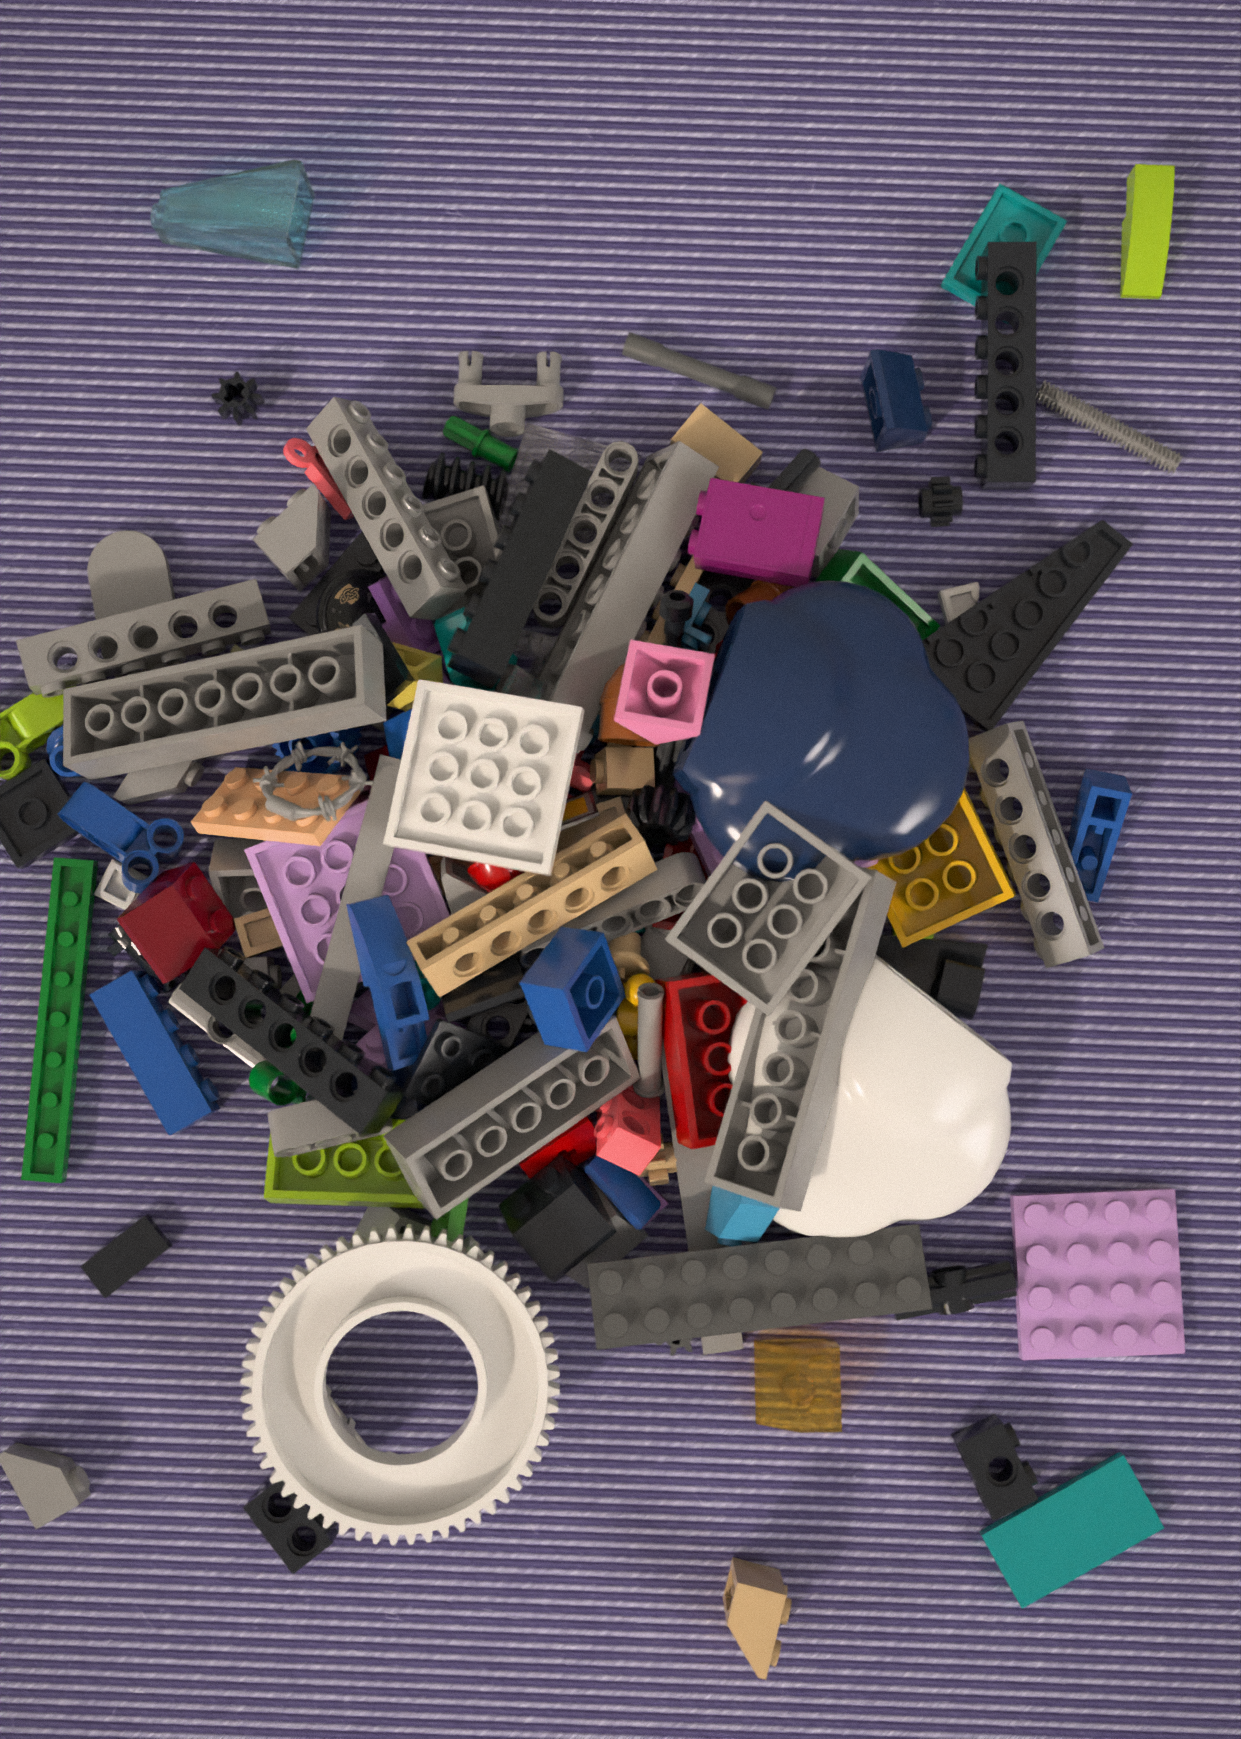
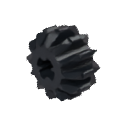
M662 784L659 787L644 785L643 789L633 790L626 809L627 816L642 838L645 839V842H656L660 846L662 843L677 845L678 842L687 841L696 820V813L692 800H690V795L679 793L676 787L665 788Z

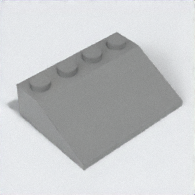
M765 800L665 940L766 1015L770 1016L872 876L841 852ZM766 813L772 815L827 855L816 868L802 870L794 880L785 882L764 881L759 877L748 875L732 864ZM769 844L758 855L759 869L770 878L783 877L793 866V855L782 844ZM779 848L786 853L788 865L784 871L774 873L764 866L763 856L767 850Z

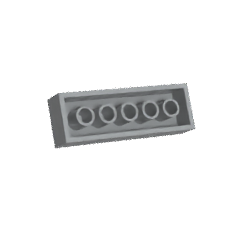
M612 1015L588 1052L545 1045L540 1032H538L383 1136L414 1196L437 1220L640 1080L641 1077L617 1018Z

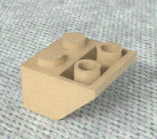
M732 1557L722 1597L727 1626L756 1676L766 1680L769 1666L776 1667L780 1655L781 1640L777 1639L779 1625H786L790 1614L791 1598H787L788 1586L783 1583L780 1569Z

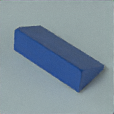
M597 1155L587 1162L584 1171L636 1230L642 1229L660 1208L661 1203L659 1199L638 1178L637 1174Z

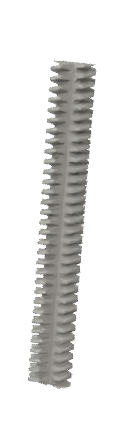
M1046 379L1044 380L1036 394V399L1039 398L1038 403L1043 400L1042 405L1047 403V408L1052 405L1051 410L1056 407L1055 412L1060 410V415L1065 412L1064 417L1069 414L1068 419L1073 416L1072 422L1078 419L1077 424L1082 421L1081 427L1086 424L1085 429L1091 426L1089 431L1095 428L1094 434L1099 431L1098 436L1104 433L1103 439L1108 436L1107 441L1112 438L1111 443L1116 440V446L1121 443L1120 448L1125 445L1124 450L1129 447V453L1134 450L1133 455L1138 452L1137 457L1142 454V460L1147 457L1146 462L1151 459V465L1155 461L1154 467L1160 464L1159 469L1164 466V472L1166 469H1169L1167 474L1173 471L1172 475L1175 473L1183 457L1180 456L1181 453L1176 454V451L1172 452L1171 448L1167 449L1168 446L1163 447L1162 443L1159 445V441L1154 442L1155 439H1150V436L1145 437L1146 434L1141 435L1142 432H1137V429L1132 430L1133 427L1129 428L1128 424L1124 425V422L1116 421L1115 417L1111 418V415L1103 414L1102 410L1098 412V408L1094 409L1093 405L1091 407L1089 403L1085 405V401L1081 402L1080 398L1076 399L1077 396L1072 398V394L1068 395L1067 391L1064 393V389L1059 391V387L1055 388V384L1051 386V382L1047 383Z

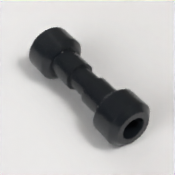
M671 590L661 596L659 614L665 619L664 633L666 635L665 642L663 643L665 646L683 649L681 640L685 631V622L691 619L694 604L693 598L684 591Z

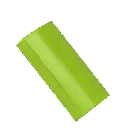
M392 1119L393 1129L406 1120ZM270 1134L263 1197L269 1203L425 1208L409 1187L383 1136L385 1134L288 1157L274 1156Z

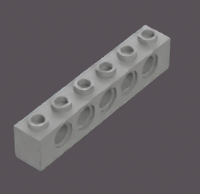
M333 397L306 430L410 618L437 620L467 591L460 577V570L449 558L441 544V536L432 528L423 512L424 507L422 503L414 496L408 486L404 471L395 463L391 456L387 441L378 433L370 419V411L359 401Z
M252 579L16 640L29 688L35 695L42 694V697L49 698L62 695L63 689H66V687L81 683L85 685L107 680L106 677L119 673L127 676L147 671L146 666L162 662L163 666L177 665L186 661V656L202 652L203 656L215 655L225 651L226 645L241 642L243 646L253 645L265 640L264 635L271 634V629L257 579ZM222 613H232L237 617L235 624L229 628H221L215 624V621ZM183 623H193L198 627L195 635L190 638H181L176 635V631ZM153 633L158 636V640L153 647L143 649L137 646V640L142 634ZM113 643L118 646L117 653L112 658L101 659L97 657L98 649L103 644ZM67 653L77 655V662L71 669L62 670L57 668L58 660L62 655Z
M1024 721L1007 723L968 738L969 764L977 772L981 783L980 795L983 803L990 809L995 823L993 827L994 835L997 842L1004 848L1008 860L1007 871L1020 893L1022 899L1020 902L1021 911L1024 918L1031 924L1035 936L1034 947L1037 955L1044 961L1045 967L1049 968L1092 955L1104 949L1105 947ZM1002 760L1009 767L1007 779L1000 773L999 766ZM1014 798H1017L1022 804L1023 811L1021 816L1017 815L1013 809ZM1028 836L1033 838L1036 843L1035 854L1031 853L1026 846ZM1041 874L1045 875L1050 882L1049 892L1045 891L1040 885L1039 879ZM1054 912L1062 917L1064 922L1063 930L1055 926L1053 922Z

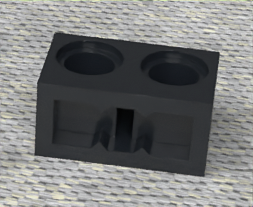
M282 1480L272 1484L270 1481L250 1497L243 1509L290 1572L294 1574L334 1542L339 1532L336 1529L337 1522L334 1521L326 1529L323 1527L324 1515L321 1513L313 1519H309L308 1514L311 1506L305 1504L296 1509L294 1507L297 1497L295 1493L287 1495L291 1500V1508H279L274 1503L273 1494L281 1493L285 1482ZM308 1526L312 1528L316 1533L317 1539L312 1542L304 1541L298 1534V1527Z

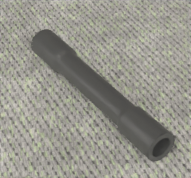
M632 332L628 334L623 347L622 355L691 378L733 394L740 400L767 410L770 408L777 389L775 386L751 377L737 375L668 349L661 343Z

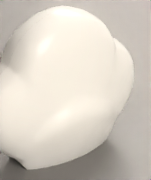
M875 954L872 968L862 988L844 1039L840 1058L838 1085L801 1212L780 1208L773 1221L793 1232L811 1237H858L878 1231L897 1221L931 1220L952 1214L964 1207L988 1186L1005 1156L1011 1132V1111L1007 1086L1010 1082L1012 1063L986 1039ZM807 964L804 968L816 972L830 981L832 994L825 1004L809 1007L792 1000L787 992L770 1016L766 1015L757 1051L751 1104L757 1096L769 1093L792 1101L798 1108L800 1107L806 1086L800 1090L790 1091L769 1084L762 1073L763 1063L770 1054L784 1052L804 1061L810 1072L820 1039H817L808 1048H796L782 1043L777 1038L775 1025H772V1023L783 1012L795 1010L810 1016L816 1022L819 1034H821L840 969L824 968L818 964ZM813 978L807 979L800 985L799 994L802 998L808 997L813 992ZM749 1001L739 1010L729 1038V1045L732 1047L731 1053L728 1054L727 1062L731 1064L732 1071L728 1073L732 1085L756 1008ZM799 1017L793 1018L786 1025V1034L790 1040L800 1035L802 1022ZM787 1060L782 1061L777 1068V1074L781 1081L788 1076L790 1071V1065ZM776 1103L769 1110L771 1122L777 1116L778 1109ZM749 1111L744 1139L752 1135L770 1139L777 1133L776 1131L758 1127L752 1121Z

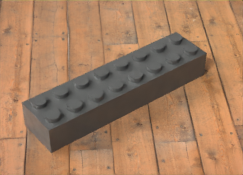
M919 1224L882 1228L868 1235L858 1237L815 1236L587 1264L597 1350L932 1309Z

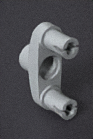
M468 351L459 353L458 384L454 386L453 404L464 412L490 417L489 429L495 435L502 437L519 436L525 431V418L552 414L563 407L564 389L560 386L562 356L559 353L550 352L549 367L547 352L537 354V382L535 386L482 385L483 354L478 351H472L470 366Z

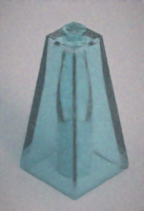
M293 159L162 189L159 202L154 203L151 210V226L164 244L299 269L315 194L302 161Z

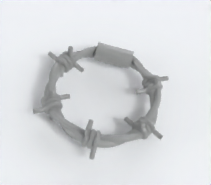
M298 741L297 748L291 750L290 755L282 758L270 773L268 767L265 766V774L262 778H253V782H260V788L267 798L266 809L291 821H297L299 818L311 817L313 815H323L327 821L331 820L329 816L332 815L335 821L337 820L336 810L346 805L357 790L362 792L365 785H374V781H366V775L359 766L357 758L352 754L358 749V746L355 745L349 749L345 747L344 742L338 747L324 746L304 750L301 741ZM312 755L332 757L328 761L329 765L336 760L341 763V767L349 764L353 768L350 776H342V780H349V790L332 801L327 795L324 796V801L322 796H318L319 807L301 808L299 805L273 795L276 787H284V783H278L276 776L294 763L297 771H300L302 768L301 764L307 762V758Z

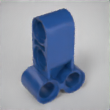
M87 782L81 784L58 813V816L67 825L122 863L121 879L124 886L134 893H142L157 878L159 874L158 861H172L179 856L182 850L184 832L175 820L160 818L149 825ZM159 833H169L175 838L176 843L169 848H161L155 844L153 839ZM135 864H144L151 869L152 873L146 879L137 880L128 871Z

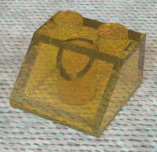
M835 1339L754 1340L755 1423L799 1433L842 1432L840 1347Z

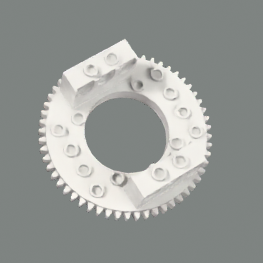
M390 1224L387 1235L383 1236L377 1226L372 1227L370 1238L365 1239L359 1230L355 1231L352 1244H349L341 1236L336 1242V1251L327 1244L323 1245L320 1250L321 1260L311 1253L305 1260L308 1270L297 1264L291 1272L295 1281L286 1277L281 1280L279 1286L283 1293L276 1291L271 1293L268 1300L273 1307L263 1306L259 1313V1316L265 1322H255L251 1330L259 1338H250L246 1345V1349L252 1352L253 1355L245 1356L242 1366L251 1371L244 1373L240 1380V1384L250 1387V1389L243 1391L240 1397L241 1402L252 1404L245 1408L242 1415L243 1419L255 1421L249 1426L246 1432L247 1436L260 1437L255 1442L252 1450L254 1453H267L263 1457L260 1466L262 1469L275 1468L270 1477L272 1484L284 1480L285 1485L281 1495L285 1497L295 1493L297 1495L294 1503L296 1509L305 1504L311 1506L308 1514L309 1519H313L319 1513L324 1515V1528L327 1529L336 1521L339 1523L340 1535L343 1536L352 1527L355 1529L356 1540L359 1541L366 1532H371L373 1544H378L383 1534H388L391 1545H396L399 1535H405L408 1544L413 1545L415 1536L419 1533H422L427 1543L431 1542L432 1532L438 1530L443 1538H448L450 1525L454 1524L460 1532L465 1531L466 1518L469 1517L476 1524L481 1523V1509L486 1510L492 1515L496 1513V1498L507 1504L510 1501V1493L507 1487L517 1491L522 1488V1480L518 1474L531 1477L533 1474V1466L528 1460L541 1461L542 1451L537 1446H548L549 1435L543 1430L554 1429L555 1426L554 1418L548 1414L558 1412V1401L550 1397L560 1394V1385L551 1381L560 1377L559 1366L550 1364L558 1359L557 1349L546 1348L554 1342L553 1332H541L548 1326L547 1316L534 1317L541 1310V1304L538 1300L526 1302L531 1296V1288L526 1286L517 1289L520 1275L515 1273L507 1277L505 1274L508 1269V1263L504 1260L496 1266L493 1265L494 1252L490 1250L484 1254L479 1247V1243L471 1235L463 1240V1235L459 1234L453 1242L447 1241L446 1229H442L436 1238L431 1237L430 1226L425 1225L420 1235H415L412 1224H407L404 1234H398L395 1225ZM391 1311L422 1313L450 1327L462 1339L470 1351L478 1376L476 1400L463 1425L441 1444L412 1454L381 1452L368 1447L355 1430V1421L352 1417L346 1418L330 1396L332 1390L326 1385L329 1357L341 1338L360 1322L372 1316Z

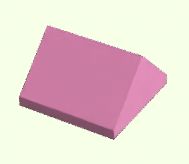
M630 640L614 721L654 744L697 737L701 731L715 654Z

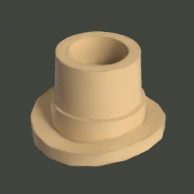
M632 932L608 942L621 982L626 983L635 974L649 975L650 966L647 960L641 956L640 935Z

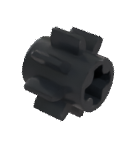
M235 372L234 378L226 381L222 378L218 379L221 387L219 393L212 394V398L215 403L222 405L218 410L221 418L226 419L232 415L238 426H241L243 419L251 417L256 420L258 418L255 413L257 405L264 404V399L260 394L254 393L259 387L255 379L252 378L245 383L239 372ZM236 395H238L241 398H244L243 401H241L240 403L232 399Z
M950 476L931 477L928 487L919 488L920 518H930V527L950 526V522H953V516H961L963 508L961 486L950 485Z

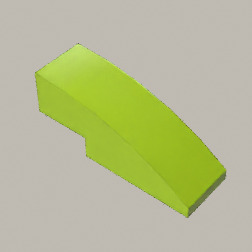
M1135 164L1127 177L1126 217L1122 221L1120 298L1160 299L1162 295L1172 223L1174 165Z

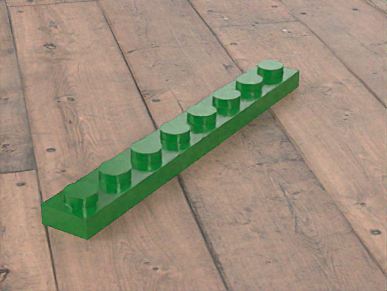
M54 857L21 1175V1180L64 1183L67 1179L95 899L94 893L98 870V861Z

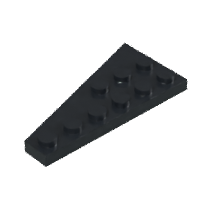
M1101 520L922 640L930 668L954 695L964 716L985 732L995 727L1133 543L1104 520Z

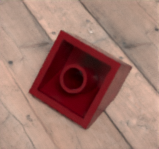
M195 862L161 872L116 918L163 984L170 982L193 967L205 947L220 949L236 930L233 916Z

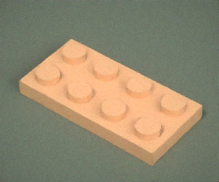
M235 767L225 776L223 783L214 794L203 803L201 810L191 823L199 834L321 846L361 791L357 790L346 805L336 810L337 820L335 821L332 815L329 816L330 821H327L323 815H313L311 817L299 818L297 821H291L266 809L267 798L260 788V782H253V778H262L265 774L264 769ZM282 771L276 777L278 783H284V787H276L273 795L299 805L301 808L314 809L319 807L318 796H322L324 801V796L327 795L332 801L349 790V780H342V776L348 775Z

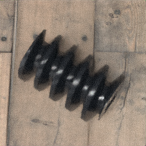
M441 452L428 469L423 486L422 499L426 500L433 492L434 501L484 485L492 508L495 510L496 520L500 521L509 494L506 470L502 469L497 478L493 479L491 466L487 465L479 475L476 473V462L471 461L466 470H461L460 457L456 456L452 464L447 466L445 453Z

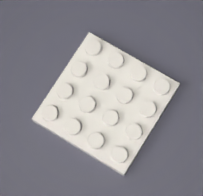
M418 679L383 844L390 847L551 876L585 712L583 707Z

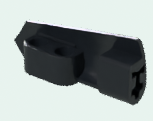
M881 935L876 951L878 957L908 978L955 1016L969 1020L973 1019L985 974V968L981 967L988 948L987 944L921 939L902 948L897 936Z

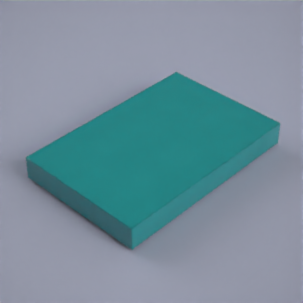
M999 183L940 287L975 306L976 296L981 295V281L975 280L976 257L982 255L988 242H1036L1037 275L1066 225L1067 220ZM1005 281L995 283L997 290L1001 294H1013V288L1009 283Z

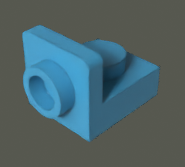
M697 583L694 584L689 594L694 600L693 614L691 619L685 622V631L681 644L688 650L697 651L700 648L707 651L712 637L694 628L693 625L695 623L701 627L712 607L711 604L706 602L710 590Z

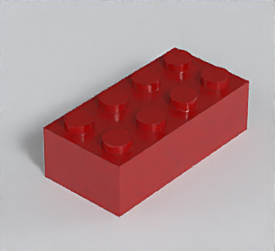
M708 971L655 979L656 984H659L664 989L662 1035L677 1142L692 1150L714 1146L733 1086L728 1076V1073L732 1071L731 1064L727 1062L728 1054L731 1053L732 1047L729 1045V1038L739 1010L748 1001Z

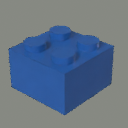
M560 927L520 981L544 1044L588 1052L625 997V990L604 932Z

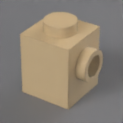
M607 743V747L595 754V759H592L590 764V779L593 784H596V795H632L633 790L643 789L644 785L655 787L653 748Z

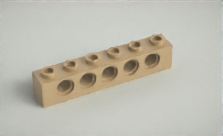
M624 814L555 854L551 876L524 872L406 941L421 971L440 998L658 869L644 839L627 814Z

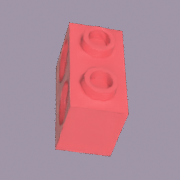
M632 1084L595 1110L597 1111V1124L594 1129V1136L597 1137V1156L640 1176L661 1148L660 1097H641L635 1093Z

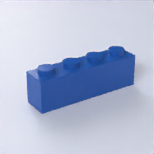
M131 970L91 993L90 997L169 1136L175 1135L220 1110L216 1102L220 1099V1096L209 1078L204 1080L196 1067L200 1064V1060L193 1047L189 1043L184 1045L178 1035L177 1030L180 1029L177 1018L169 1008L164 1010L157 998L161 992L154 978L148 974L144 975L143 971Z

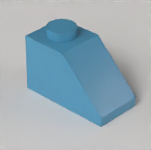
M712 1185L705 1230L717 1236V1242L723 1245L740 1246L742 1241L757 1243L780 1208Z

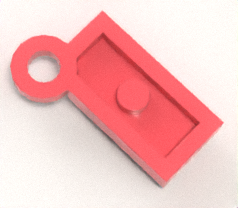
M299 438L289 439L283 448L286 459L297 467L307 468L305 471L307 477L344 520L354 517L316 446H311ZM294 449L301 451L305 457L298 455Z

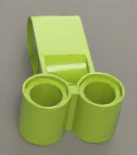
M32 693L0 713V778L9 781L31 767L29 754L46 744L53 730L63 724V694L44 698L42 694L35 695ZM9 752H13L15 756L13 766L3 771L1 768L2 757Z

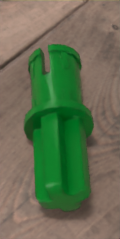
M451 416L445 423L443 429L444 437L471 451L472 457L476 459L482 457L503 468L508 473L515 466L520 450L492 436L489 429L483 431L457 416Z

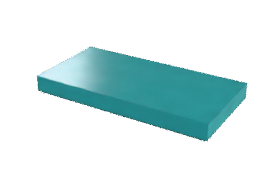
M1118 1452L1040 1496L1037 1501L1017 1509L980 1530L979 1533L1017 1602L1023 1609L1164 1529V1526L1125 1456Z

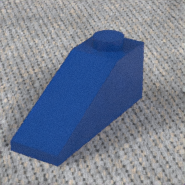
M1086 768L1075 802L1067 844L1087 900L1099 902L1132 792L1125 776Z

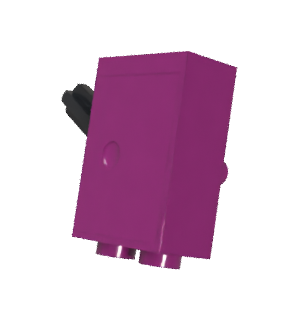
M802 449L768 488L710 478L708 491L701 490L698 498L696 515L702 516L699 530L692 529L688 546V554L694 555L695 569L793 587L809 583L824 513L825 498L796 492L820 467L821 461L811 450Z

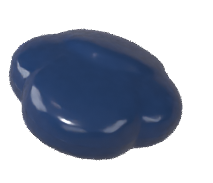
M843 581L810 582L786 590L770 601L762 600L747 603L735 613L713 663L700 735L684 739L673 775L682 788L690 793L696 816L706 837L723 857H725L766 800L841 852L852 862L857 860H879L901 855L921 844L953 813L963 793L969 771L968 730L960 705L947 686L930 668L922 639L913 622L900 608L884 595L866 586ZM766 813L732 864L748 875L759 877L764 881L785 882L794 880L802 870L816 868L827 855L772 815ZM772 843L786 846L793 855L791 870L780 878H770L764 875L758 866L760 851ZM771 848L765 852L763 863L769 871L779 873L786 869L788 857L783 850Z

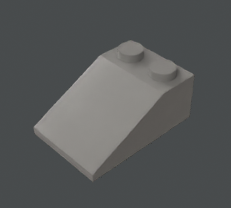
M484 485L423 505L425 516L432 528L441 536V544L449 558L458 566L460 577L467 588V591L441 617L466 607L473 592L478 595L480 594L484 583L478 581L487 560L490 558L495 561L499 549L493 546L500 533V529Z

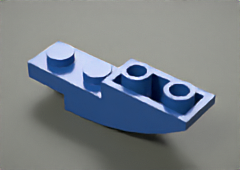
M388 895L346 904L363 985L370 987L387 1069L396 1070L413 1065L427 1039L424 1021L430 1020L418 971L412 952L406 943L407 938Z

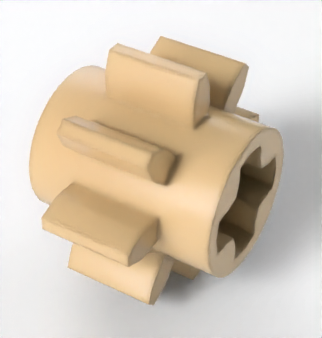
M662 1133L660 1150L640 1176L638 1175V1178L649 1176L650 1186L669 1184L668 1173L677 1172V1158H675L673 1142L663 1143Z

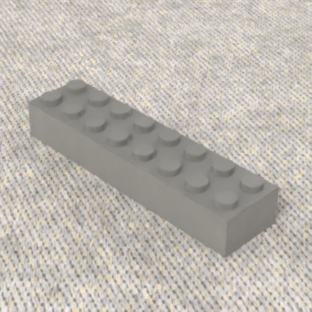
M680 441L647 457L527 697L583 707L585 712L576 754L579 751H583L590 743L594 734V730L591 727L597 715L601 713L599 701L604 686L617 668L626 662L630 640L638 641L643 635L647 626V622L644 619L650 607L652 608L658 603L664 592V586L661 584L667 572H671L680 560L682 552L679 548L683 539L691 534L692 529H695L699 517L696 515L700 491H708L710 478H714L719 466Z
M362 625L63 689V766L90 780L384 722L386 721L383 643Z
M860 867L872 876L808 963L818 964L829 969H840L822 1033L819 1034L818 1026L810 1016L795 1010L783 1012L772 1023V1025H775L777 1038L787 1045L796 1048H808L817 1039H820L810 1072L804 1061L784 1052L770 1054L763 1063L762 1073L769 1084L790 1091L800 1090L806 1086L800 1107L798 1108L792 1101L769 1093L757 1096L751 1104L757 1051L766 1014L756 1007L706 1174L705 1183L777 1208L801 1212L838 1085L840 1058L844 1039L862 988L872 968L896 885V881L879 871ZM804 969L787 992L792 1000L809 1007H817L825 1004L830 999L832 986L826 977L809 969ZM813 978V992L808 997L802 998L799 994L800 985L807 979ZM799 1017L802 1022V1031L797 1038L790 1040L786 1034V1025L791 1019ZM787 1060L790 1065V1071L788 1076L781 1081L777 1074V1068L782 1061ZM776 1103L778 1109L777 1116L771 1122L769 1110ZM749 1111L752 1121L758 1127L776 1131L777 1133L770 1139L757 1135L748 1136L744 1139Z

